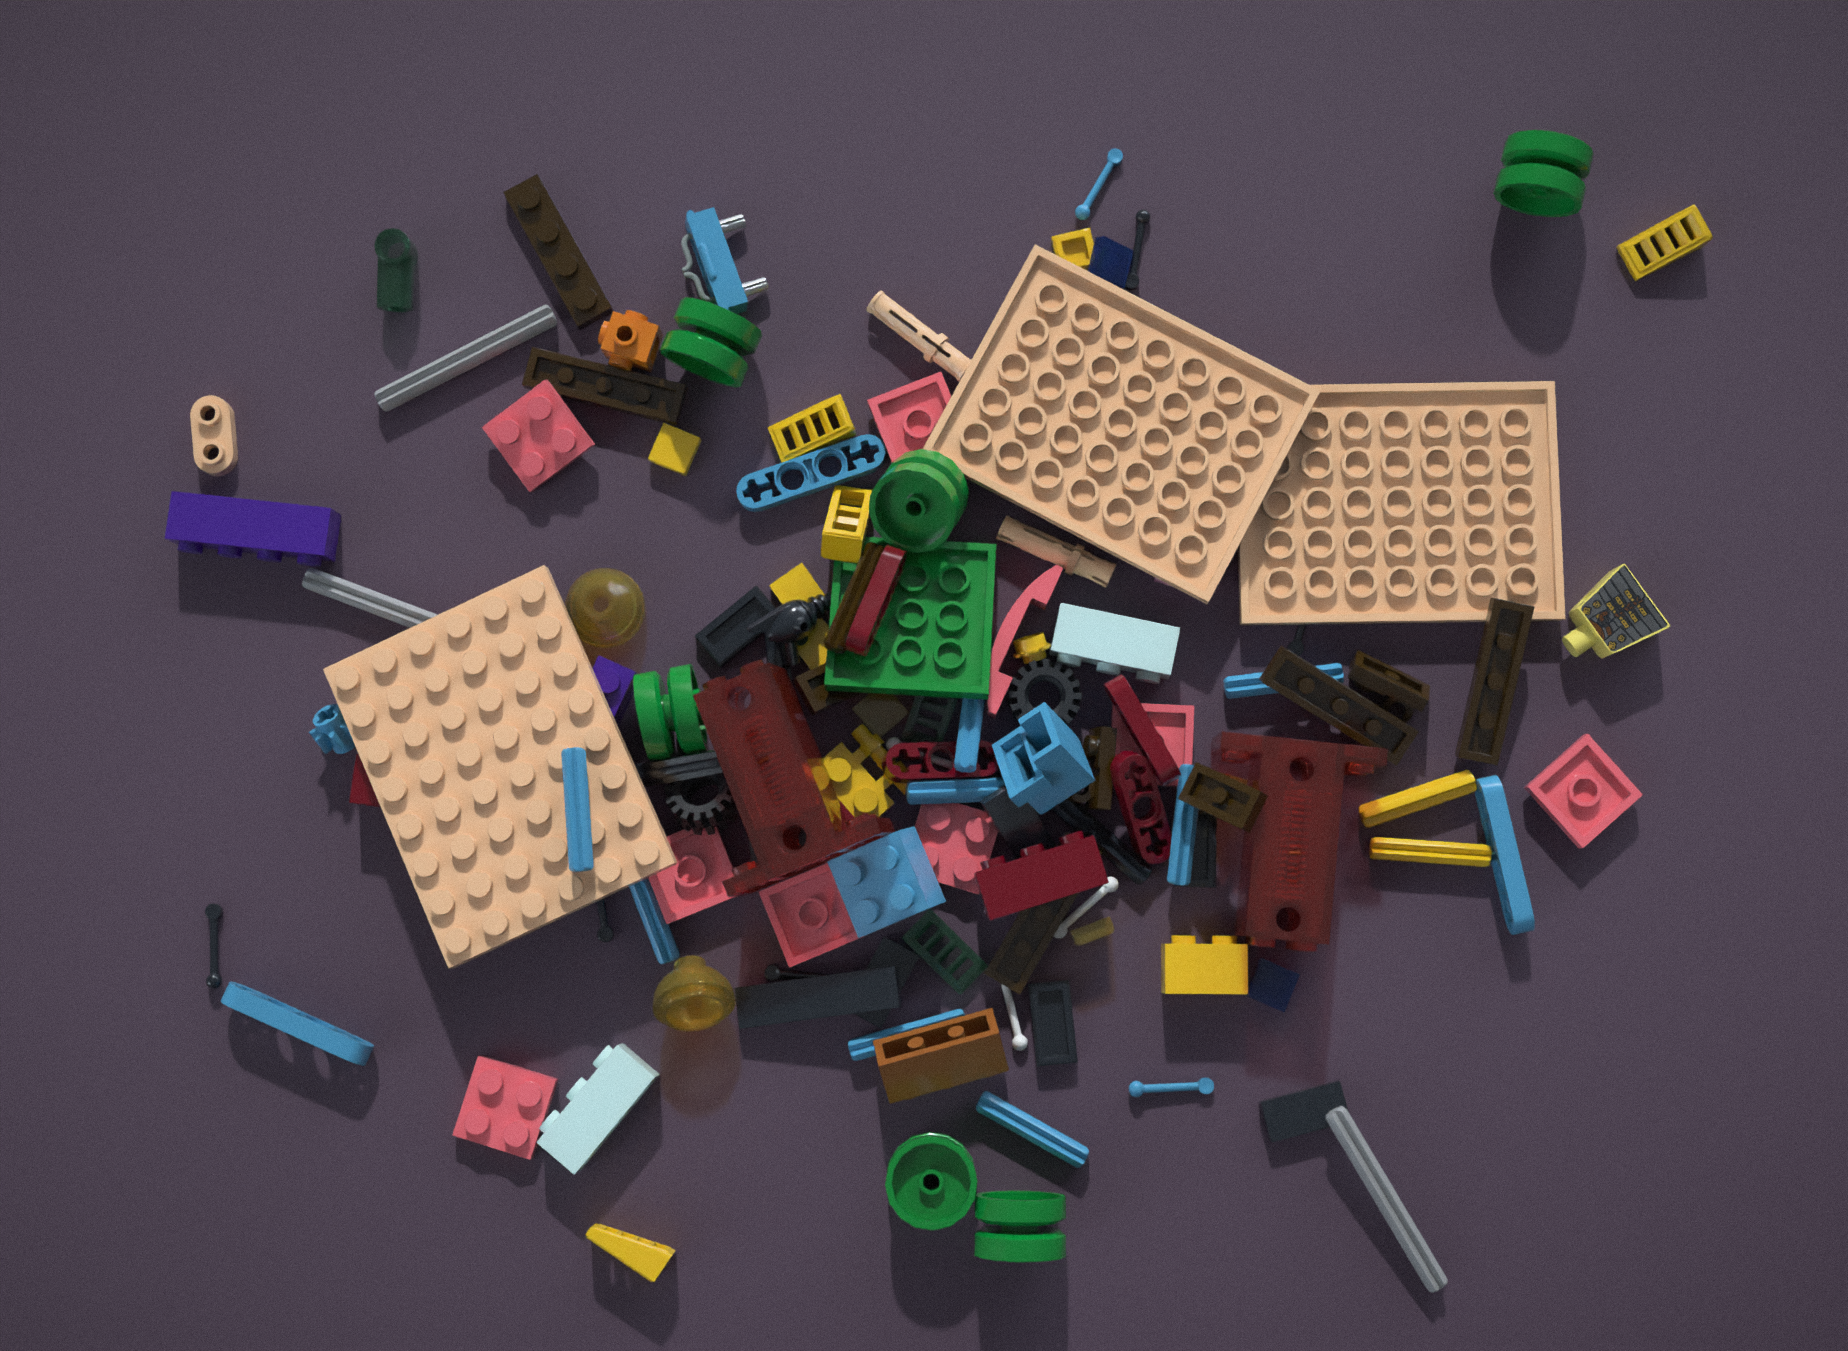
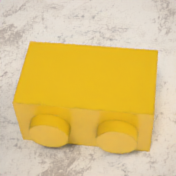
M1171 935V944H1161V993L1248 994V944H1237V936H1212V944H1196V936Z

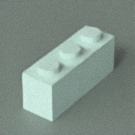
M1061 603L1058 609L1049 655L1057 656V661L1066 666L1080 667L1081 662L1097 665L1096 671L1100 673L1119 676L1120 671L1124 670L1137 673L1136 680L1159 684L1160 678L1167 680L1171 676L1180 627Z
M623 1043L617 1045L614 1049L608 1045L593 1062L592 1065L597 1070L589 1080L586 1081L581 1077L567 1093L566 1097L570 1100V1103L561 1113L554 1110L539 1127L544 1134L536 1143L574 1175L583 1169L660 1075Z

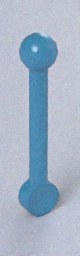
M1115 148L1108 152L1106 166L1084 203L1075 209V215L1079 220H1085L1090 216L1089 208L1113 167L1120 165L1122 162L1123 153L1121 150Z
M1206 1077L1199 1079L1198 1082L1143 1085L1140 1081H1133L1130 1083L1128 1090L1133 1097H1140L1143 1093L1199 1090L1203 1094H1210L1214 1090V1082Z

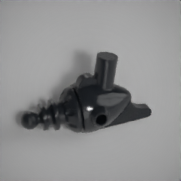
M827 592L824 596L818 594L815 598L811 596L807 599V602L801 599L788 601L747 627V631L752 634L763 632L768 641L781 643L784 665L792 666L799 664L798 645L802 646L807 643L808 635L816 627L817 618H823L824 612L827 613L830 610L829 605H831L832 592Z

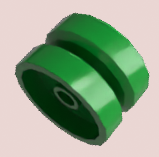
M1526 130L1513 133L1508 136L1504 143L1501 162L1505 168L1501 169L1497 175L1493 192L1494 197L1507 208L1533 216L1566 217L1576 214L1583 206L1586 186L1582 180L1590 174L1594 156L1593 150L1580 139L1554 131Z
M685 297L681 299L673 318L682 330L677 329L667 332L659 350L661 355L680 368L699 377L725 386L740 387L749 369L747 362L742 356L755 354L762 338L761 330L742 316L713 303L696 298Z
M924 449L905 452L891 463L870 495L869 515L874 529L885 542L898 549L913 553L934 550L947 540L968 506L969 488L965 476L953 460L939 452Z
M692 664L671 667L667 674L668 694L666 693L661 676L656 671L635 674L633 686L636 711L644 747L650 762L673 756L675 752L674 731H676L679 745L686 755L708 751L706 710Z
M928 1131L912 1135L897 1147L889 1160L885 1187L889 1204L902 1220L915 1228L934 1231L952 1226L967 1214L975 1200L978 1180L973 1158L961 1142L948 1134ZM928 1174H935L939 1178L938 1187L935 1188L931 1184L929 1188H926L923 1183L924 1177Z
M1021 1190L988 1191L976 1194L975 1218L981 1222L995 1225L983 1227L975 1232L974 1254L976 1257L994 1261L1022 1263L1053 1261L1066 1257L1065 1233L1059 1229L1045 1226L1054 1225L1066 1219L1065 1195L1044 1191Z

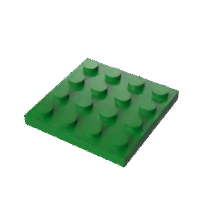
M866 537L864 548L869 542L882 545L884 548L890 544L885 542L883 538ZM945 541L931 551L921 553L907 552L903 572L867 656L864 657L848 650L843 654L827 650L825 691L988 700L996 544ZM834 560L829 628L858 563Z

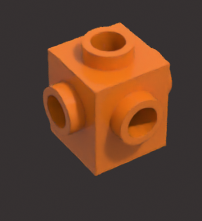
M626 310L625 315L613 311L610 321L603 322L598 336V344L601 345L600 349L606 359H609L608 364L631 371L632 367L651 372L663 339V333L659 325L648 322L649 318L632 310Z

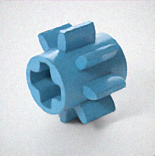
M337 704L327 705L315 714L313 724L316 728L312 729L309 734L325 754L332 749L337 754H343L355 747Z

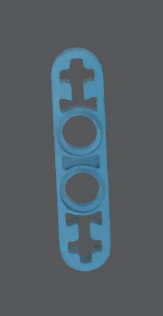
M860 435L750 473L742 477L737 485L738 500L748 511L759 512L874 473L885 462V446L874 435ZM867 444L871 450H879V452L874 454V462L867 463L865 458L854 460L853 465L856 469L848 471V462L843 451L850 450V456L854 457L862 453L861 446ZM830 456L839 459L842 464L839 474L834 477H826L821 474L819 464L822 459ZM791 469L799 470L804 476L802 486L796 490H788L781 483L783 474ZM774 475L776 488L781 495L773 497V491L770 489L761 493V501L754 502L751 497L744 498V494L749 492L750 484L756 483L758 488L770 486L767 477Z
M1497 775L1475 779L1477 790L1475 791L1476 802L1486 844L1491 846V865L1507 928L1512 935L1533 931L1535 928L1534 914L1502 783Z
M229 982L221 999L224 1005L358 1065H366L374 1048L372 1043L236 982Z

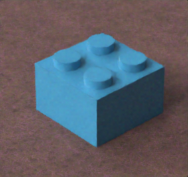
M915 826L898 830L827 861L858 938L946 902Z

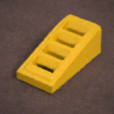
M1691 205L1619 244L1616 249L1634 281H1637L1704 247L1713 239V236L1698 208L1695 205ZM1669 229L1679 245L1677 249H1675L1666 233ZM1653 237L1664 254L1661 258L1650 240ZM1641 245L1650 264L1644 265L1635 249L1636 246Z
M841 394L821 401L767 427L781 462L826 448L856 436L854 425ZM831 412L835 413L840 425L835 430H833L827 416ZM816 418L820 419L826 433L820 437L812 422ZM801 424H805L811 439L810 442L805 444L797 428ZM790 430L797 447L791 451L782 433Z
M835 485L822 532L821 556L823 558L851 563L859 562L870 518L869 500L872 490ZM840 503H842V504H848V505H855V506H862V508L840 505Z
M597 1223L591 1226L585 1234L588 1240L650 1282L656 1281L676 1251L669 1246Z

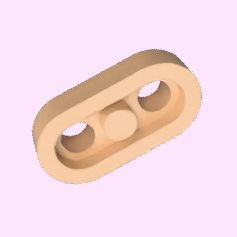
M204 396L194 403L190 412L194 460L197 466L209 475L223 476L230 473L238 461L235 415L232 407L220 397ZM210 409H215V417L210 421H206L205 413ZM217 447L219 449L218 456L213 460H209V451Z

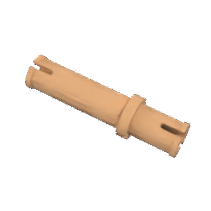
M882 290L879 291L868 304L867 312L872 313L898 335L924 353L923 358L927 362L932 363L934 361L960 382L971 360L948 343L949 338L943 333L936 334L914 315L885 295Z
M1008 515L1005 517L996 537L997 540L1016 546L1025 552L1065 569L1064 573L1070 576L1075 573L1105 588L1117 565L1092 555L1084 550V546L1078 543L1074 546Z

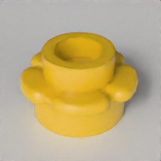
M1044 632L1024 636L1013 641L1016 650L1013 657H1022L1024 664L1034 660L1039 661L1047 657L1045 650L1051 647V643L1046 642Z

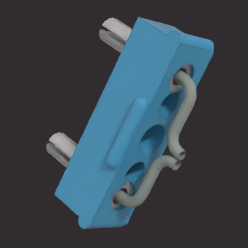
M714 207L696 213L689 210L685 218L687 235L683 237L681 242L687 260V265L681 268L684 278L693 279L698 294L703 301L723 307L735 314L745 312L748 305L747 297L768 291L769 284L765 277L746 283H741L724 233L744 228L746 226L744 216L739 214L718 220ZM689 240L710 297L705 295L698 276L688 272L693 265L687 246Z

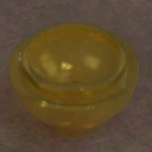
M612 568L594 569L581 575L571 585L565 600V607L579 639L588 645L598 648L616 647L629 641L640 629L645 616V599L638 584L626 573ZM599 597H605L609 601L607 609L602 612H598L594 608V602Z
M685 956L678 959L673 965L674 970L663 977L653 995L652 1007L656 1019L680 1031H700L711 1028L723 1021L733 1011L736 1004L734 990L729 980L718 970L706 966V961L699 956Z

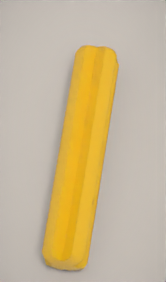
M1464 770L1362 804L1358 807L1359 817L1363 825L1369 828L1474 793L1477 790L1476 780L1470 770Z
M1384 837L1371 838L1369 844L1370 858L1378 860L1487 867L1492 859L1491 846L1485 844Z

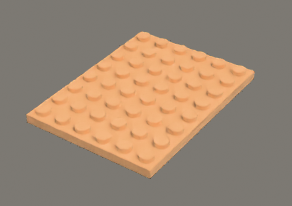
M1035 244L923 449L939 452L953 460L966 479L1195 599L1208 604L1315 403L1320 390Z
M1555 381L1310 385L1320 390V393L1238 546L1240 625L1485 622L1491 598L1534 606L1531 621H1562L1565 619Z
M545 565L323 669L448 969L456 968L678 864L549 568ZM580 747L586 751L594 867L592 870L584 872L570 871L568 862L561 752L563 749Z

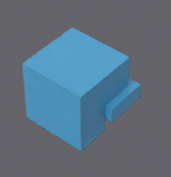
M1046 702L1019 718L1020 727L992 744L1009 798L1018 807L1028 802L1040 815L1095 781L1079 738Z

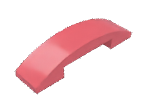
M1058 565L1045 571L1024 590L1006 615L999 629L991 652L989 697L986 700L987 714L993 718L996 717L1013 679L999 672L1029 605L1032 604L1043 610L1046 609L1063 571V568Z

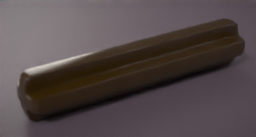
M873 542L865 545L824 640L827 650L837 654H843L846 651L845 644L849 630L884 550L882 545H877Z

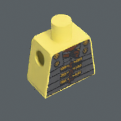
M1624 563L1608 572L1568 612L1569 617L1577 628L1564 636L1562 642L1574 657L1580 656L1592 647L1595 653L1602 659L1670 627V624Z

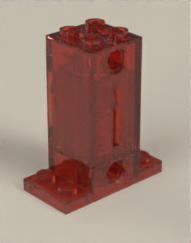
M763 660L754 661L741 667V675L726 680L725 676L712 679L702 685L704 691L693 695L758 859L757 863L751 861L732 869L734 877L722 881L728 897L748 896L895 832L890 818H880L876 814L869 815L865 813L847 821L787 670L772 663L764 664ZM748 694H750L751 702L749 706L745 708V699L748 696ZM802 829H804L807 837L803 847H801L798 841V836Z
M1222 731L1212 738L1211 754L1221 755L1220 762L1245 764V761H1250L1248 786L1268 795L1251 832L1244 831L1235 936L1245 937V944L1251 946L1275 948L1276 940L1286 941L1285 949L1317 952L1318 944L1329 945L1344 775L1366 777V774H1374L1375 769L1387 765L1388 749ZM1291 762L1297 764L1302 770L1301 781H1296L1292 778L1289 770ZM1280 909H1284L1289 915V925L1285 930L1280 929L1276 923V916Z

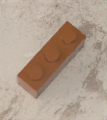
M992 1008L873 1041L878 1067L889 1104L913 1099L920 1095L949 1089L956 1085L989 1078L1009 1071Z

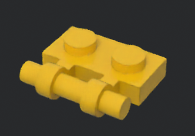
M862 724L851 733L861 745L859 749L852 754L841 742L815 764L812 769L865 830L895 804L885 791L895 784L902 794L905 795L907 783L893 782L885 774L875 781L861 765L867 758L871 757L882 769V759L887 753L886 749L882 746L885 742L877 733L873 735ZM892 761L893 765L900 766L902 773L905 772L907 767L901 761Z

